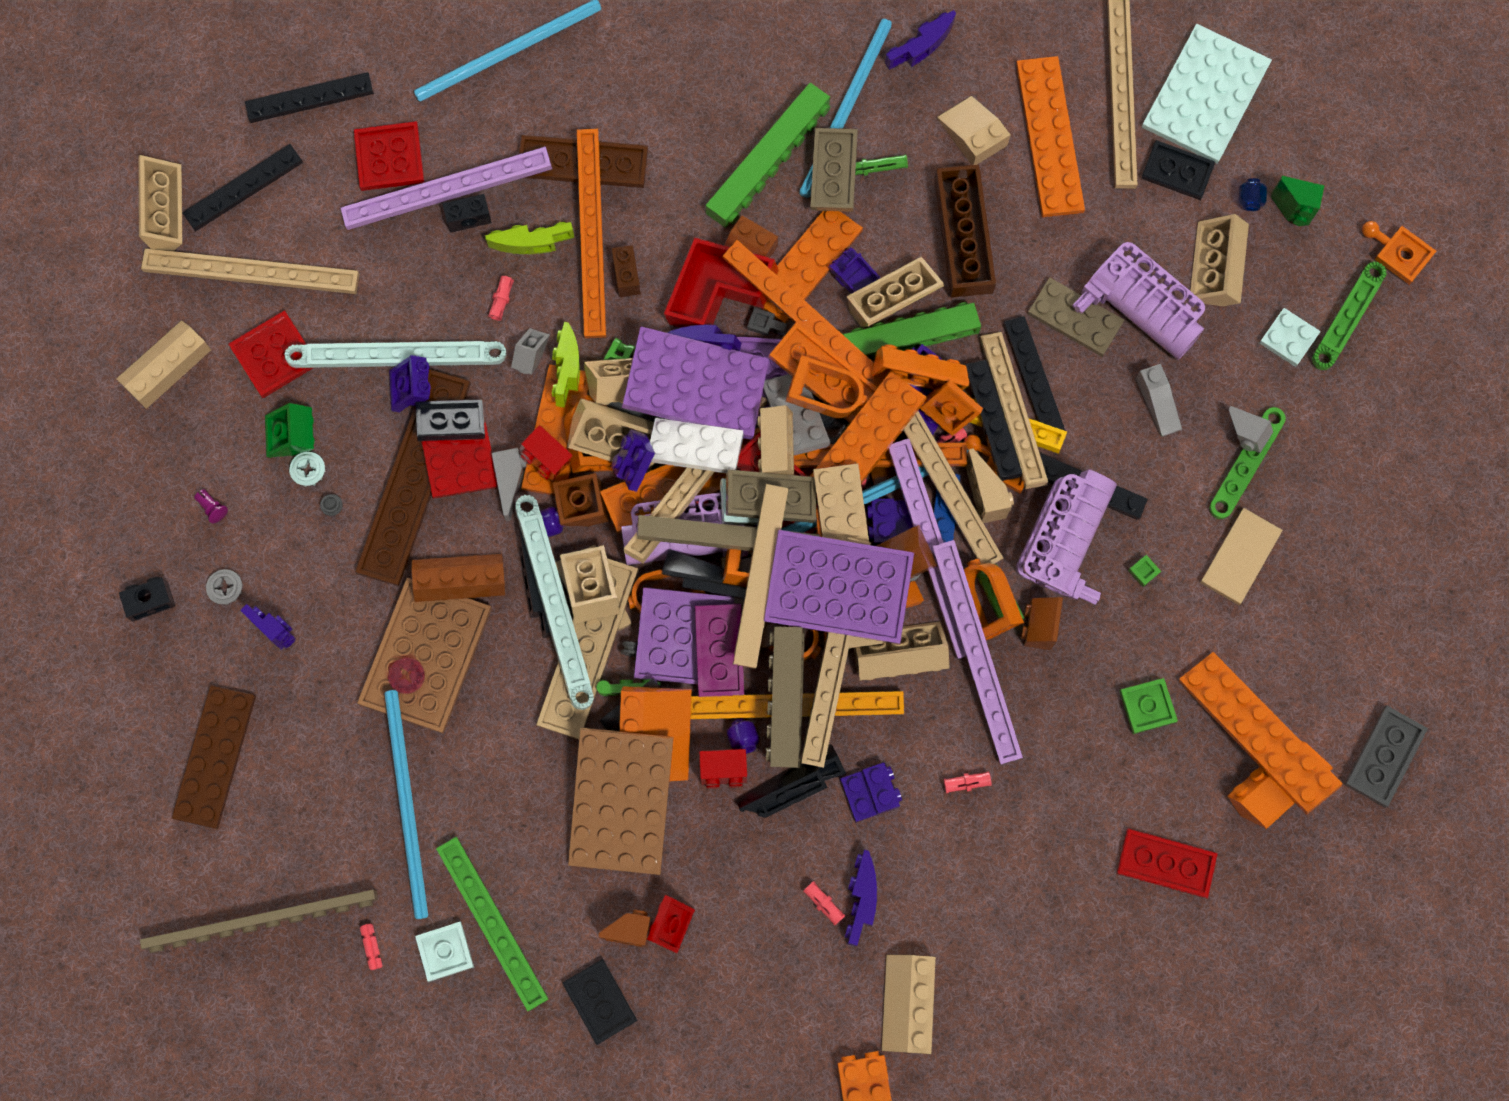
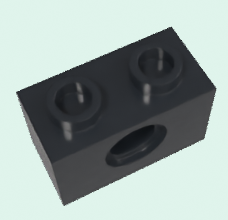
M485 194L442 203L450 233L492 223Z
M152 577L146 581L147 583L130 585L125 588V591L119 592L126 618L134 622L176 606L169 583L163 577ZM151 593V598L147 602H143L144 595Z

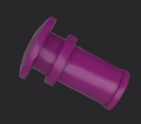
M205 489L200 490L203 496L197 492L194 499L205 509V514L208 516L210 523H217L227 515L228 508L222 506L218 501L215 502Z

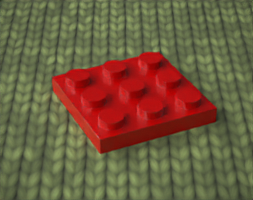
M417 121L354 129L361 191L425 183Z
M285 310L228 344L262 398L267 397L313 369L294 368L286 362L285 350L289 346L307 344ZM292 353L290 356L291 360L299 361L302 353Z
M486 422L484 423L485 439L421 441L432 499L498 488Z

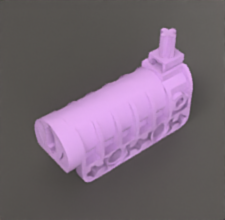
M1129 242L1123 243L1102 264L1084 286L1081 292L1082 296L1072 305L1077 313L1080 312L1082 314L1092 303L1097 305L1099 302L1104 304L1108 301L1177 360L1193 346L1204 330L1197 323L1205 311V305L1202 300L1136 245ZM1124 250H1125V251L1131 250V251H1132V252H1131V256L1128 255V256L1125 257V256L1123 255V254H1124ZM1146 263L1150 270L1145 272L1138 264ZM1153 270L1156 271V273L1151 277L1150 275L1152 274ZM1163 277L1165 279L1164 283L1160 284L1157 282V278ZM1171 284L1172 287L1168 291L1167 286L1169 287V285ZM1175 290L1180 291L1183 294V299L1179 300L1172 292ZM1188 298L1189 301H1188V303H1186V305H1185L1184 302H1185L1186 299ZM1191 306H1198L1199 308L1197 311L1193 312L1191 310Z
M1092 470L1081 472L1080 476L1069 474L1057 479L1049 492L1017 562V573L1021 577L1055 593L1067 596L1073 600L1081 598L1096 605L1101 593L1085 586L1086 581L1080 578L1081 573L1078 570L1117 484L1106 476ZM1056 501L1060 504V511L1055 506ZM1038 542H1040L1042 545L1041 552L1037 549Z
M721 493L695 496L678 519L722 524V509L718 510V507H721V502L717 500L721 498ZM661 500L639 503L632 508L631 517L633 525L621 526L624 547L637 532L638 516H635V514L639 513V509H643L644 512H651L650 508L654 507L655 509ZM706 500H711L714 502L703 504V502ZM660 542L644 563L665 560L669 550L690 557L722 553L723 557H726L727 549ZM741 550L740 560L748 558V551ZM625 554L627 565L641 563Z

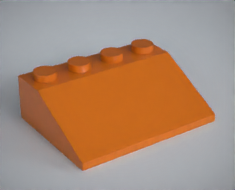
M623 686L621 690L620 732L674 737L670 781L688 780L692 689Z

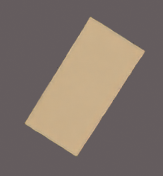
M1243 508L1200 583L1240 605L1283 530Z

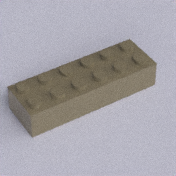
M774 627V632H770V645L774 646V655L769 656V669H773V678H769L768 692H772V701H768V715H772V724L767 725V738H771V747H768L766 750V762H770V767L799 768L801 766L805 629L802 627Z

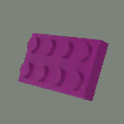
M740 603L695 605L698 697L744 695L743 666L733 665L741 620Z

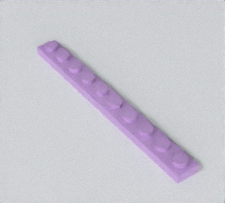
M546 147L341 207L345 227L347 230L548 171L552 169Z
M905 439L893 443L888 451L913 527L920 526L935 558L932 546L942 544L943 540L910 440ZM936 566L928 570L956 658L959 659L965 657L966 653L939 567Z
M952 540L932 546L999 762L1004 764L1023 758L955 541Z

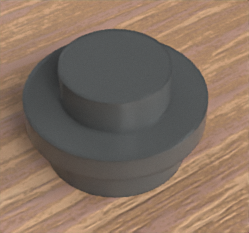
M335 494L326 495L320 502V509L327 516H336L343 508L342 500Z

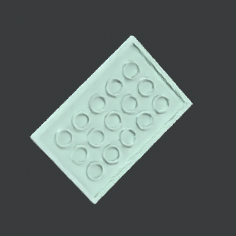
M1196 24L1148 113L1142 128L1218 164L1272 59Z

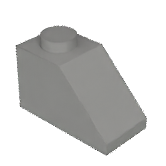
M529 328L515 345L511 368L517 369L523 374H532L540 363L550 335Z
M1231 406L1229 412L1241 447L1247 451L1254 450L1261 453L1273 433L1271 422Z

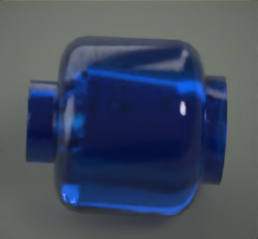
M1249 178L1247 182L1242 183L1239 187L1238 203L1243 207V210L1259 211L1267 202V186L1261 183L1258 178Z

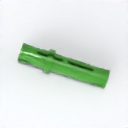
M907 155L868 161L862 159L861 162H856L855 175L864 174V176H868V173L908 168Z

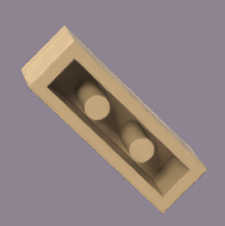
M786 405L760 408L761 416L758 417V426L761 430V438L758 439V446L761 451V459L758 462L760 472L794 475L793 412Z

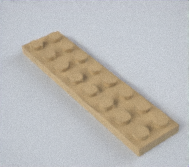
M851 464L813 469L822 537L847 541V538H853L869 542L859 465ZM851 636L849 648L883 644V641Z
M611 559L607 560L620 614L576 624L574 618L572 621L594 699L597 693V684L601 681L638 573V568ZM559 661L537 726L579 740L580 729L585 728L592 704L585 710L573 707ZM579 692L575 696L579 703L585 704L588 701V696L584 692Z

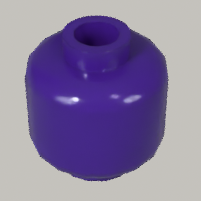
M555 507L540 510L548 538L562 533L564 526L560 525L558 510Z
M744 719L733 721L732 726L727 730V737L733 750L746 749V754L753 752L760 740L755 725L751 721H744Z

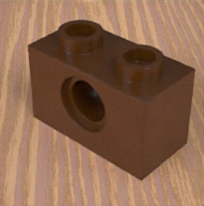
M633 245L611 248L619 297L641 294Z

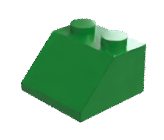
M1282 176L1273 189L1271 198L1287 221L1293 222L1297 226H1308L1320 209L1325 185Z
M288 403L265 415L266 457L293 456L314 449L312 407Z

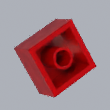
M540 425L524 440L519 451L522 454L520 457L528 465L533 464L538 468L537 473L544 480L549 478L551 481L568 466L573 456Z
M746 749L699 751L701 785H706L707 789L720 788V784H729V787L736 788L743 787V783H747Z

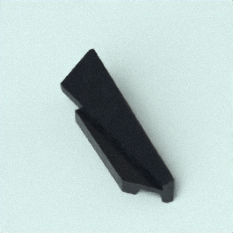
M520 529L521 547H519V555L530 618L540 616L542 637L548 638L551 637V632Z
M673 550L667 552L661 574L683 578L682 587L736 598H745L746 587L723 583L724 568Z
M830 744L828 745L824 768L801 763L799 768L790 767L741 796L736 802L741 812L746 810L754 812L760 817L767 818L828 788L825 780L846 774L834 747Z

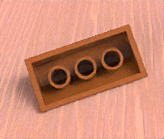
M502 554L412 560L414 602L504 596L505 582Z

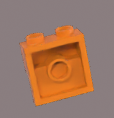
M951 380L927 395V400L920 407L927 416L931 417L942 429L952 436L981 414L983 409Z
M879 1051L864 1053L865 1058L856 1060L855 1055L841 1057L842 1062L837 1063L843 1101H892L885 1055L879 1056Z

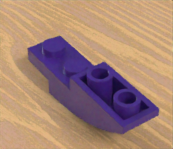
M954 10L949 13L945 12L934 21L923 23L918 28L916 38L909 39L900 47L890 49L885 59L887 68L890 70L906 61L913 67L927 58L949 34L955 21L956 12Z
M695 325L667 332L720 346L727 350L740 351L742 344L735 335L723 334L717 325Z
M864 850L862 855H857L854 867L858 868L856 877H851L848 890L852 891L851 897L859 899V903L854 901L851 915L855 916L853 925L848 924L844 937L848 939L847 944L854 947L858 945L863 925L873 926L876 912V874L868 850Z

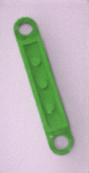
M1373 261L1364 268L1312 356L1313 365L1317 369L1328 370L1331 368L1343 350L1387 274L1382 263ZM1369 270H1378L1380 277L1373 278V276H1370ZM1320 354L1327 355L1329 363L1320 362L1318 356Z
M1269 408L1261 417L1269 420V414H1275L1279 417L1278 424L1271 423L1273 433L1261 453L1254 450L1247 451L1243 448L1209 506L1210 513L1216 519L1227 518L1241 498L1285 423L1286 417L1281 409ZM1216 503H1224L1227 511L1219 513L1215 508Z

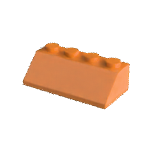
M884 345L876 351L872 373L874 377L885 379L891 371L909 385L935 390L937 387L941 388L949 380L961 390H964L969 385L967 367L960 364L957 360H940L938 356L932 354L923 356L919 355L915 350H898L894 345Z
M1302 741L1330 771L1333 769L1312 747ZM1261 767L1254 770L1245 781L1237 785L1227 796L1241 817L1265 829L1271 826L1295 804Z

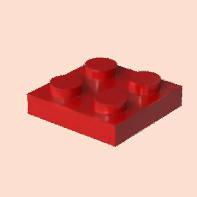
M665 895L659 905L655 921L650 927L647 940L678 953L695 909Z

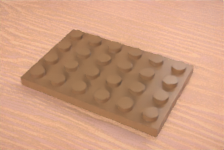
M407 578L357 704L387 714L385 692L396 690L398 692L402 720L444 734L492 607L469 598L414 602L412 579Z
M590 728L580 729L568 866L661 874L674 737Z

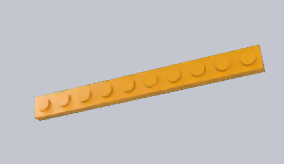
M903 691L839 693L835 716L904 714ZM815 693L803 694L802 717H810ZM772 694L691 696V719L771 718L772 715H768V701H772Z

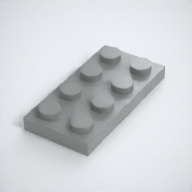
M788 374L765 380L763 393L767 399L768 406L786 405L793 412L794 455L830 447V440L820 414L785 402L793 377ZM803 387L801 396L814 400L811 391Z

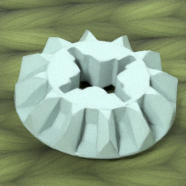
M313 452L298 454L291 461L289 468L291 478L297 484L305 487L315 486L319 480H322L324 472H326L324 461ZM310 463V467L315 470L310 471L306 477V473L301 469L306 468Z

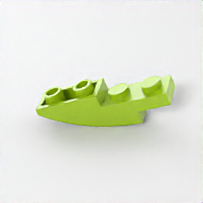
M559 222L553 227H540L533 232L528 231L527 225H515L509 230H496L489 235H485L489 248L513 254H540L556 251L554 243L575 238L571 222Z
M564 322L562 330L558 331L557 343L559 344L558 348L554 347L552 360L556 361V377L558 379V383L553 385L552 397H555L556 406L565 407L569 390L578 391L580 382L578 345L574 332L568 322Z

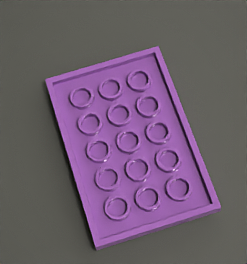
M640 327L622 408L674 421L743 430V438L752 440L769 359Z
M778 530L764 621L900 644L914 553Z

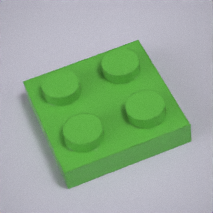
M1164 678L1119 691L1133 734L1178 722Z

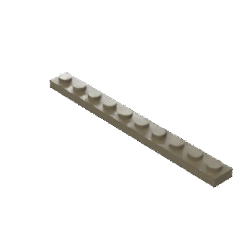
M369 890L140 939L141 949L149 950L150 953L164 951V946L173 945V948L185 947L187 942L196 940V943L211 941V936L219 935L220 938L234 936V931L243 930V933L257 931L258 926L266 925V928L278 927L281 921L289 920V923L304 921V916L312 915L313 918L327 916L326 912L335 910L336 913L350 911L349 907L356 905L359 908H367L373 906L374 901H379L378 894L375 890Z

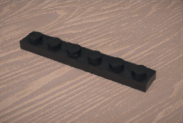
M366 72L245 101L249 122L254 123L372 95L374 92L370 75Z
M291 144L185 210L182 214L196 232L301 165L303 161Z
M1025 316L1004 321L1003 325L1037 421L1066 431Z
M983 360L965 364L974 401L983 408L979 417L997 475L1001 481L1020 478L1022 471L987 361Z
M1039 453L1048 482L1054 484L1057 479L1066 475L1074 474L1080 476L1081 472H1084ZM1116 486L1107 508L1139 520L1148 499Z

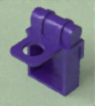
M851 247L828 266L831 273L836 275L834 278L851 294L881 278L863 259L861 253L858 254Z

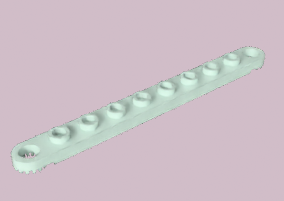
M497 341L296 344L289 346L285 350L286 362L294 368L397 366L410 355L427 358L429 366L496 365L502 363L506 358L504 345ZM499 349L501 354L499 357L493 358L489 355L490 350ZM300 352L302 357L299 361H293L290 358L291 354Z
M524 495L518 498L515 511L570 702L576 709L585 710L591 706L594 694L537 500L533 496ZM521 503H531L533 506L532 511L524 512L520 508ZM577 693H586L588 701L585 704L577 702L575 697Z

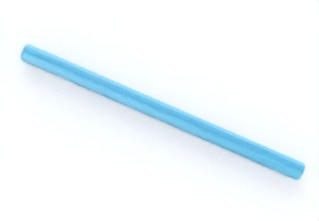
M592 0L414 90V94L418 101H422L600 11L601 5L598 0Z
M881 20L830 128L843 129L892 25L890 20ZM813 164L800 189V195L805 198L811 196Z
M919 467L922 478L927 476L928 473L925 468ZM897 475L862 491L864 504L899 489L900 485ZM816 521L814 523L794 522L781 528V530L804 533L815 528Z
M389 690L385 692V701L414 915L416 919H423L428 917L399 697L396 690Z

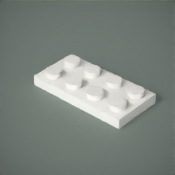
M655 418L650 439L655 455L651 462L726 473L728 470H737L744 433L743 430Z

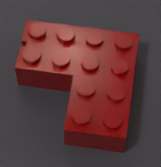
M694 238L664 315L669 325L679 328L695 325H713L723 298L763 309L768 298L722 258L730 247ZM754 254L776 275L778 274L779 270L775 259Z

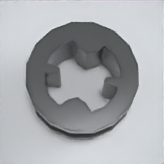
M624 641L622 643L624 649L621 650V654L636 657L637 643Z

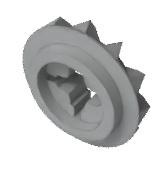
M223 569L216 571L209 577L206 584V592L213 602L228 605L236 601L238 596L242 594L243 583L239 575L234 571ZM224 580L227 585L232 586L227 589L226 595L222 590H218L219 587L223 586Z

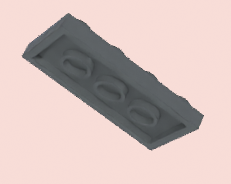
M1385 706L1344 785L1384 808L1388 807L1428 728L1391 707Z

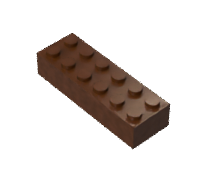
M979 164L937 168L934 181L950 297L993 294L996 287V278Z

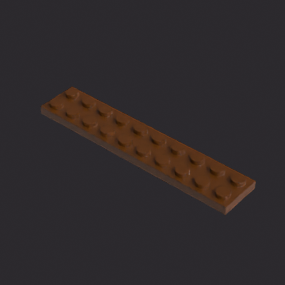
M429 369L428 382L431 389L427 401L465 400L471 383L468 380ZM416 406L414 407L355 571L358 575L398 587L400 586L431 498L421 441H417Z

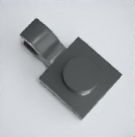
M754 308L747 329L768 336L770 331L785 336L787 324L775 321V314Z

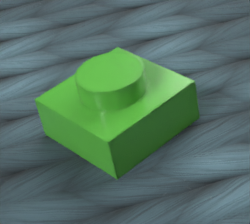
M1147 555L1128 570L1142 587L1161 572Z

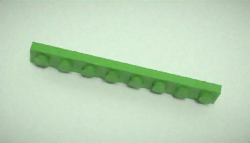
M455 837L436 848L527 1011L529 1012L549 1000L459 839Z

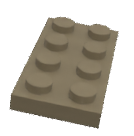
M815 128L811 210L854 211L858 129Z
M1049 277L1028 311V315L1103 357L1122 326L1124 319L1093 303L1082 314L1080 312L1077 313L1072 305L1082 295Z
M728 470L726 472V516L759 518L764 488L766 484L789 488L783 516L784 521L808 523L816 521L814 477Z

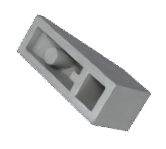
M1161 364L1141 370L1136 377V382L1160 436L1164 437L1182 430L1170 384Z
M518 448L492 453L503 515L506 521L511 520L524 476L523 468L527 467L526 462L520 457Z

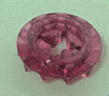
M404 657L403 659L396 660L389 668L388 680L390 686L399 693H413L424 682V669L415 659ZM402 668L407 672L412 671L409 675L411 683L406 679H400L403 676L401 673Z

